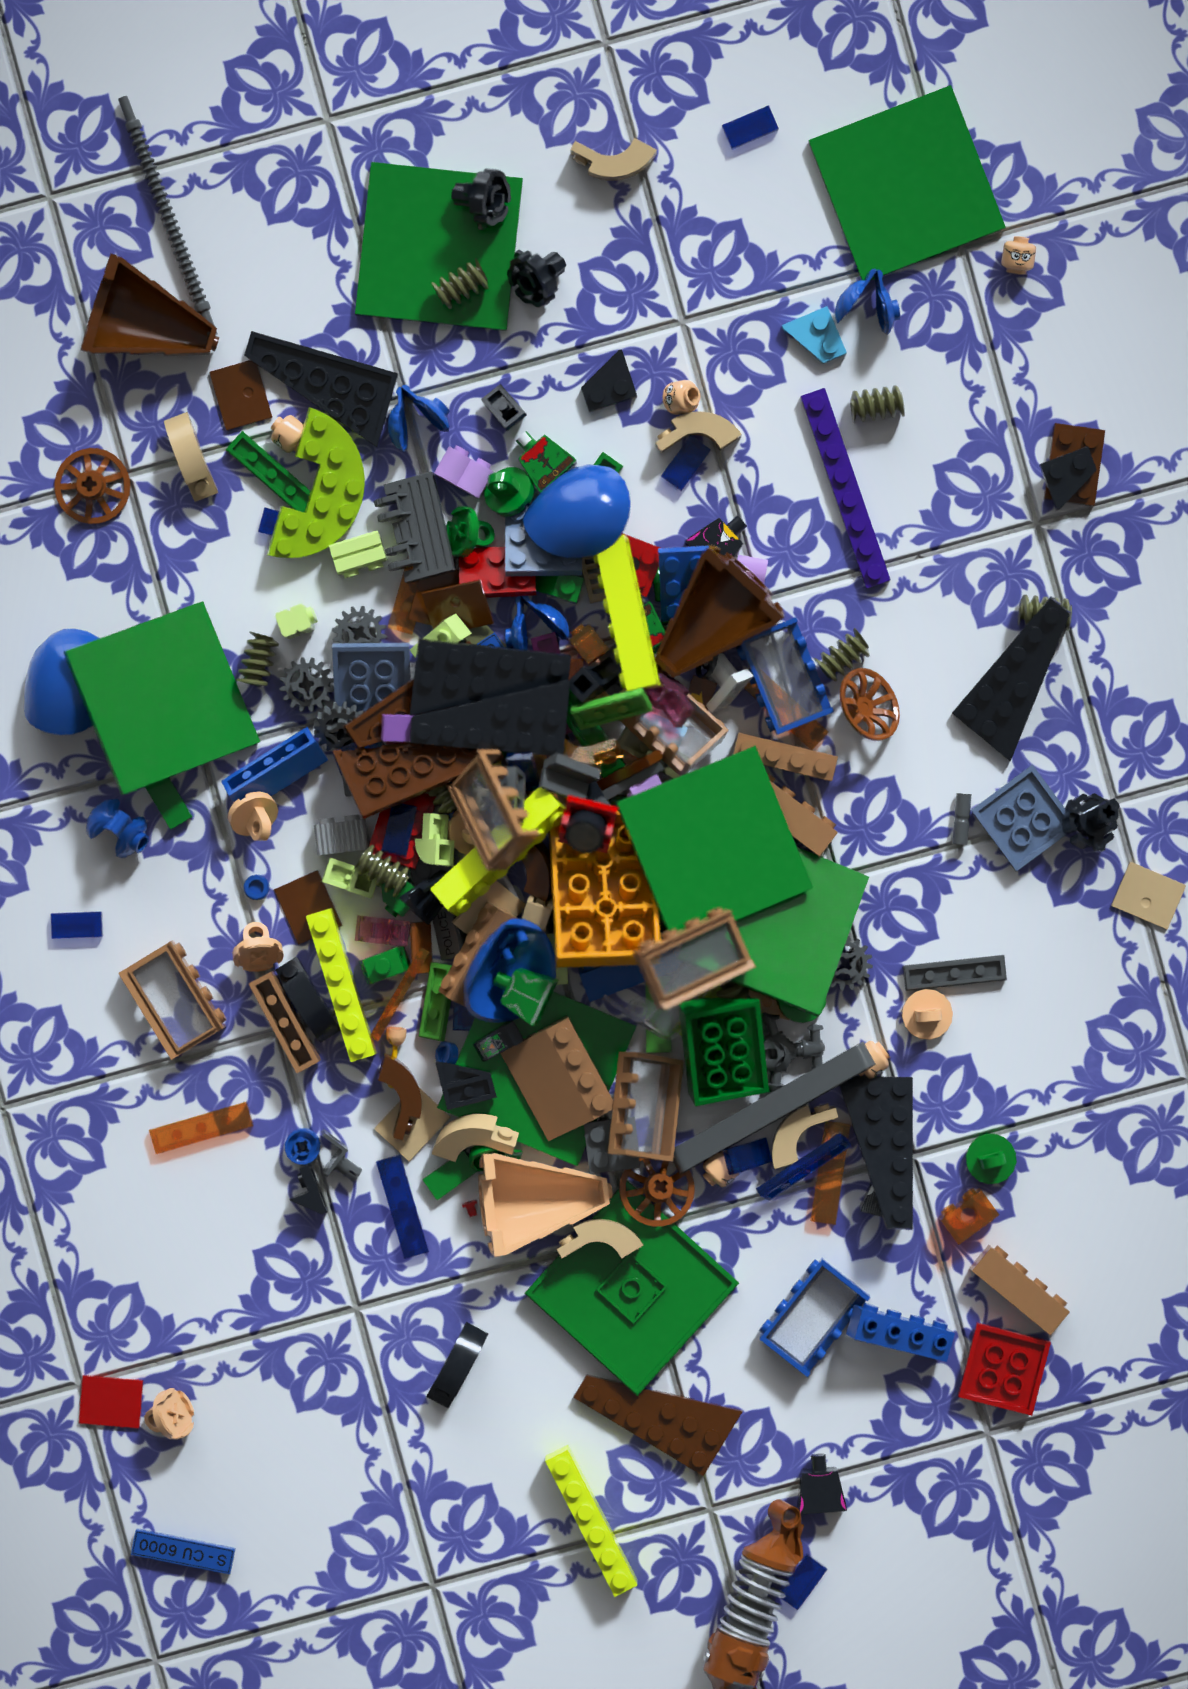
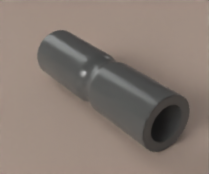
M956 793V819L954 821L952 844H968V819L970 817L972 794Z

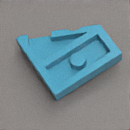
M827 306L782 325L786 333H789L801 346L810 351L822 364L847 354Z

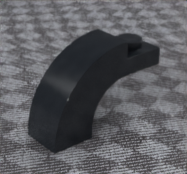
M616 643L599 659L590 665L583 666L570 679L569 689L582 703L597 697L620 679L619 674L623 672L621 663L617 664L614 655V649L617 648Z
M297 956L276 969L283 983L282 986L290 1000L320 1043L341 1031L333 1012L318 993Z
M468 1322L465 1323L443 1367L426 1396L427 1398L449 1409L489 1333Z

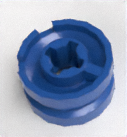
M299 1128L288 1135L285 1142V1152L292 1162L298 1165H306L317 1158L321 1142L314 1131L308 1128ZM305 1141L307 1149L305 1151L299 1150L298 1143Z

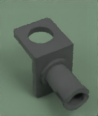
M323 1129L321 1131L322 1136L339 1148L324 1167V1175L328 1177L336 1169L349 1178L350 1181L354 1182L357 1179L355 1174L359 1176L362 1168L345 1157L348 1151L347 1146Z

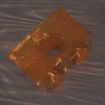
M581 624L570 633L572 636L569 639L570 643L588 665L599 659L609 650L590 624L585 627Z
M974 1188L968 1190L961 1196L963 1199L956 1205L951 1203L941 1211L942 1216L939 1219L958 1245L999 1216V1213L980 1188L976 1191ZM965 1208H972L974 1210V1216L969 1221L961 1219V1212Z

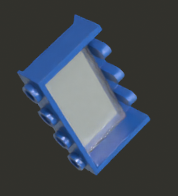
M796 617L777 624L743 641L740 646L736 647L741 661H747L748 670L753 675L749 682L751 685L756 684L759 693L755 694L760 708L765 707L768 713V717L765 718L770 732L775 731L776 735L834 712L826 696L824 685L821 683L816 671V665L808 651L806 640L801 634Z
M823 1257L819 1262L814 1259L806 1269V1272L809 1273L804 1281L799 1279L790 1290L793 1295L788 1301L783 1299L774 1310L778 1314L772 1321L767 1319L759 1329V1332L762 1333L759 1339L806 1377L811 1374L810 1371L816 1363L824 1357L831 1344L840 1337L842 1330L850 1322L854 1305L862 1306L865 1301L871 1298L870 1294L847 1278Z

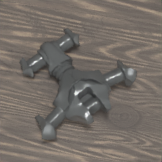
M762 1013V1023L766 1024L769 1033L764 1037L766 1066L772 1072L771 1082H768L769 1093H772L784 1086V1084H781L782 1072H786L791 1060L795 1059L796 1056L803 1059L812 1056L813 1066L810 1068L811 1070L823 1064L822 1055L825 1051V1044L821 1040L820 1030L824 1028L822 1025L812 1023L807 1027L810 1030V1040L805 1041L801 1039L799 1043H793L783 1034V1031H778L775 1020H778L780 1015Z

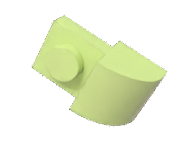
M423 813L422 839H415L417 854L423 862L433 865L453 866L454 840H447L449 815Z
M329 857L321 880L322 882L372 899L377 877L368 881L369 872L361 876L359 875V866L354 869L355 865Z

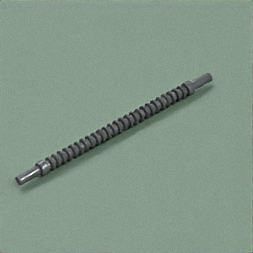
M128 96L120 97L118 101L127 122L125 124L128 133H131L130 139L134 140L132 145L136 146L135 152L139 153L137 159L142 161L140 166H144L142 172L147 174L145 179L149 180L148 187H152L150 193L155 195L153 200L157 201L155 206L160 208L158 214H162L161 221H165L163 227L168 229L166 231V234L170 235L168 240L173 242L171 248H175L173 254L178 256L176 261H180L179 268L183 269L181 274L186 277L184 282H188L186 288L191 290L189 295L193 296L191 301L196 304L194 309L214 325L209 312L211 309L208 301H205L206 295L202 294L204 289L199 287L201 281H197L199 276L194 273L196 268L192 267L193 261L189 260L191 254L186 253L188 247H184L186 241L181 239L183 237V234L179 233L181 228L176 226L178 220H174L175 213L171 212L173 207L168 205L170 200L166 199L168 194L163 192L165 186H161L162 179L158 178L160 173L155 171L157 169V165H153L155 159L150 157L152 155V152H148L150 146L145 144L147 139L143 138L144 131L140 130L142 128L139 119H136Z

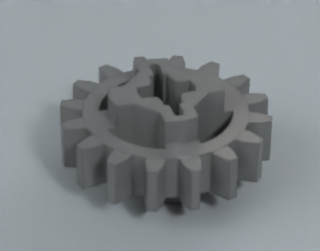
M353 606L351 607L350 614L342 611L344 617L342 620L335 619L339 627L332 628V631L338 633V637L332 640L333 642L345 643L343 639L344 629L349 634L350 640L348 643H380L381 639H387V635L381 632L387 627L386 625H379V622L382 620L381 616L373 617L375 610L371 609L368 613H365V606H361L360 611L357 612ZM354 617H363L358 623L351 624L348 622ZM372 622L376 627V637L371 635L369 629ZM352 627L353 629L360 630L361 627H364L363 632L370 640L361 637L355 640L356 635L349 628Z
M304 657L300 659L301 664L299 665L292 661L293 668L291 670L284 668V671L288 674L287 677H280V680L285 682V686H282L280 691L287 692V695L283 698L284 701L291 699L290 707L294 708L298 704L300 705L299 710L301 712L305 710V707H308L310 712H314V705L321 709L324 708L322 701L330 702L331 699L327 694L328 692H334V689L329 687V684L333 683L334 679L327 676L331 673V670H323L324 662L322 661L315 665V658L312 657L309 663H306ZM309 668L317 670L322 677L315 678L312 676ZM300 670V676L297 681L291 682L293 675ZM306 677H308L309 681L314 682V686L310 687L309 694L305 688H301V684L305 683ZM324 687L322 694L315 700L314 694L318 688ZM299 691L302 693L305 702L298 700L292 692Z
M333 702V708L331 709L325 705L323 712L318 711L317 719L314 720V737L319 738L318 744L323 745L326 743L327 751L332 748L336 750L344 749L345 751H349L351 747L353 749L357 748L343 726L364 711L356 712V705L348 708L347 702H343L340 707H338L336 702Z
M848 936L845 946L853 947L855 950L850 953L842 952L841 957L846 959L852 958L849 962L851 967L849 969L842 967L835 971L830 985L832 988L838 983L841 991L844 990L845 985L854 990L855 982L862 986L861 978L863 976L866 978L870 977L865 971L866 968H873V965L867 963V960L872 958V955L864 953L868 948L867 945L858 946L860 943L858 938L852 943L850 936ZM861 957L862 967L858 973L855 969L856 961ZM843 973L848 974L851 979L840 980L836 976Z

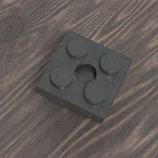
M634 1116L627 1117L626 1124L633 1126V1132L630 1135H625L623 1149L638 1151ZM600 1119L584 1124L590 1174L640 1168L639 1158L608 1154L611 1119Z

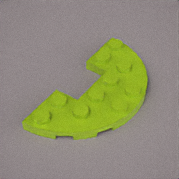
M310 407L308 408L295 457L318 463L319 465L305 513L280 506L267 552L269 556L299 558L328 548L329 545L334 544L350 528L362 504L365 486L364 468L354 441L337 421L323 412Z

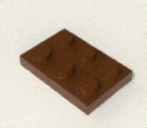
M1059 423L1054 424L1049 460L1088 446L1097 469L1067 503L1095 506L1105 430ZM1045 483L1043 499L1052 501Z

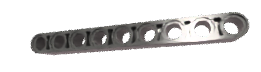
M864 1042L855 1045L676 1146L673 1156L675 1167L679 1174L689 1171L705 1162L714 1154L730 1148L870 1069L876 1063Z

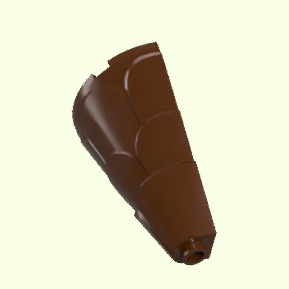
M110 253L80 350L91 354L209 355L211 350H216L219 337L215 336L217 328L183 300L179 301L155 280L149 279L124 258Z
M709 546L700 556L689 585L684 590L675 616L669 621L655 657L656 666L659 671L664 675L669 674L672 678L713 660L714 656L742 644L743 641L777 625L784 618V611L780 603L776 602L774 604L771 597L773 594L766 585L727 552L724 556L719 553L721 549L716 546Z

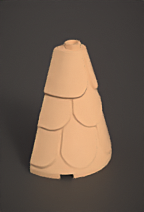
M495 1153L483 1154L479 1161V1168H483V1174H478L481 1219L485 1236L491 1237L492 1242L488 1243V1248L494 1257L507 1255L538 1238L542 1239L567 1224L572 1225L609 1205V1198H612L611 1184L607 1183V1178L566 1167L560 1169L534 1161L528 1162Z

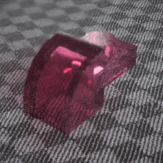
M658 673L661 686L644 691L654 709H662L674 727L682 728L695 710L686 697L689 691L675 678Z
M357 915L355 941L407 946L410 921Z

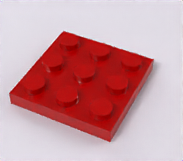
M976 1322L958 1397L1032 1416L1051 1341Z

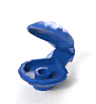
M872 269L866 275V280L854 282L840 295L835 308V318L837 323H839L848 314L874 275L877 317L882 332L888 335L891 332L894 321L900 320V308L898 301L891 300L888 291L883 286L882 271Z
M408 385L397 388L398 404L391 411L388 420L389 436L397 449L405 452L408 448L405 396L414 403L432 425L440 431L449 432V422L446 416L450 413V410L441 400L435 398L431 401L425 397L417 396L410 390Z
M529 596L516 597L517 614L513 619L512 627L505 631L507 648L528 650L524 604L538 615L562 640L569 639V626L564 616L558 610L547 604H534L529 599Z
M119 799L104 800L90 812L86 825L88 837L93 839L102 831L109 830L118 838L115 847L117 857L126 858L135 852L141 853L149 842V836L146 835L147 823L145 818L139 816L131 820L129 815L118 810L120 805Z

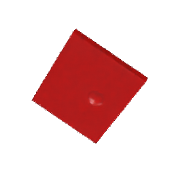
M83 1375L79 1423L140 1428L144 1380Z

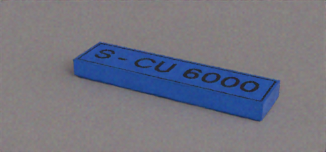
M136 1528L131 1555L231 1574L236 1548Z

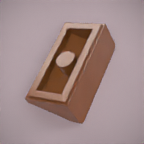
M412 922L410 924L412 973H428L430 964L433 962L431 923L427 925L424 922Z

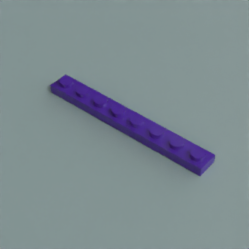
M822 388L802 395L800 398L865 587L867 589L888 582L891 579L826 389Z

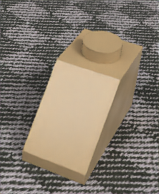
M530 895L522 919L536 924L545 932L553 909L552 898L545 902Z

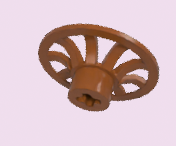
M99 448L81 449L68 456L60 465L54 482L56 498L61 508L73 519L87 524H99L116 517L125 507L131 488L130 477L122 461L114 454ZM90 454L105 456L96 471L92 470ZM81 456L84 457L85 472L83 473L70 464ZM110 460H112L120 469V472L104 477L102 474ZM65 469L78 478L77 482L61 483ZM121 478L124 480V493L107 487V483ZM77 489V495L66 504L61 490ZM104 493L121 499L113 511H111L102 497ZM83 498L86 499L84 517L71 510ZM93 500L98 501L106 515L91 518Z
M857 668L850 671L844 677L840 687V702L845 717L850 725L867 739L881 741L889 738L896 731L900 718L899 705L893 689L881 675L871 669ZM856 675H858L860 679L859 689L857 685L850 680ZM866 675L874 678V682L867 692ZM881 684L887 694L873 700L872 697ZM847 686L852 690L853 698H845ZM891 700L893 712L887 709L876 708V706ZM877 716H885L891 718L892 723L890 728L888 727L885 721H883L881 718ZM866 722L868 732L861 729L858 724ZM874 723L882 728L883 734L875 735Z
M639 1158V1161L643 1160L649 1175L647 1178L633 1172L632 1169L623 1171L619 1183L620 1198L626 1211L636 1221L652 1227H662L678 1221L689 1210L695 1192L694 1180L690 1170L683 1174L678 1172L668 1177L666 1172L669 1161H663L660 1172L656 1173L649 1159ZM686 1175L689 1191L674 1188L673 1183ZM629 1176L642 1183L643 1188L626 1191L627 1177ZM645 1194L646 1198L634 1211L627 1197ZM672 1194L687 1197L685 1205L681 1210L673 1203L671 1199ZM651 1201L654 1202V1220L640 1215ZM663 1202L666 1203L674 1214L673 1217L661 1220V1205Z

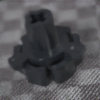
M485 168L483 172L479 171L473 183H456L452 189L451 199H453L454 205L470 207V213L474 214V222L477 223L478 230H484L488 226H495L496 223L502 222L508 214V206H504V202L509 203L511 200L510 185L506 180L504 172Z
M519 249L510 261V268L507 270L508 282L513 287L518 284L519 287L515 289V294L524 303H529L539 308L549 304L555 298L554 293L558 291L556 277L565 272L567 265L564 258L558 252H551L542 258L539 254L532 256L530 251L523 252Z
M1095 793L1089 796L1081 794L1073 800L1070 799L1065 807L1066 813L1062 817L1063 832L1068 835L1078 831V834L1070 838L1071 844L1080 849L1092 847L1094 852L1105 851L1106 844L1114 839V834L1111 831L1118 827L1117 819L1119 817L1118 809L1120 805L1115 798L1106 801Z

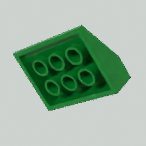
M700 998L678 1003L688 1094L695 1106L769 1092L759 999Z

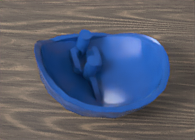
M592 464L575 467L558 477L535 498L524 514V527L530 538L546 552L567 558L594 556L611 547L623 533L630 516L631 501L629 490L624 479L610 467Z
M62 629L51 634L35 650L29 663L24 692V714L32 726L41 731L56 735H73L93 726L63 652L97 640L99 637L84 630Z
M510 919L495 930L481 945L470 964L464 980V1002L469 1014L486 1022H507L520 1018L500 1002L505 991L493 985L499 971L512 977L516 969L524 968L556 978V961L552 944L546 933L536 924L525 919Z

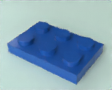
M709 546L658 548L662 622H667L674 618L684 590L689 585L700 556Z

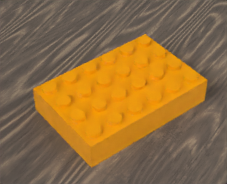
M617 812L608 854L598 851L583 853L574 850L569 844L558 842L561 824L553 827L548 832L556 968L638 965L633 954L634 951L640 949L638 945L650 939H653L654 942L660 939L658 908L619 812ZM661 953L649 958L651 965L659 964Z

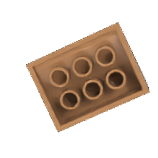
M567 1015L524 1038V1041L501 1053L548 1141L613 1110V1099Z

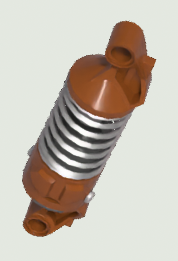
M781 1499L774 1500L768 1508V1517L771 1519L773 1531L758 1541L744 1546L741 1555L742 1559L739 1562L745 1569L736 1571V1576L741 1581L732 1583V1587L736 1592L728 1594V1599L731 1603L724 1606L727 1615L720 1618L721 1624L718 1625L716 1632L709 1638V1652H705L703 1660L705 1661L704 1671L713 1689H756L758 1680L763 1677L764 1670L768 1665L769 1656L767 1653L770 1642L767 1636L768 1633L774 1632L771 1627L772 1621H778L777 1616L772 1613L774 1609H782L781 1605L774 1602L768 1594L779 1598L786 1597L784 1592L772 1588L771 1584L773 1582L782 1586H789L790 1584L787 1580L774 1575L792 1576L796 1565L803 1559V1546L800 1536L804 1524L801 1523L800 1511ZM741 1574L753 1575L752 1580L747 1579ZM737 1585L748 1586L749 1589H740Z

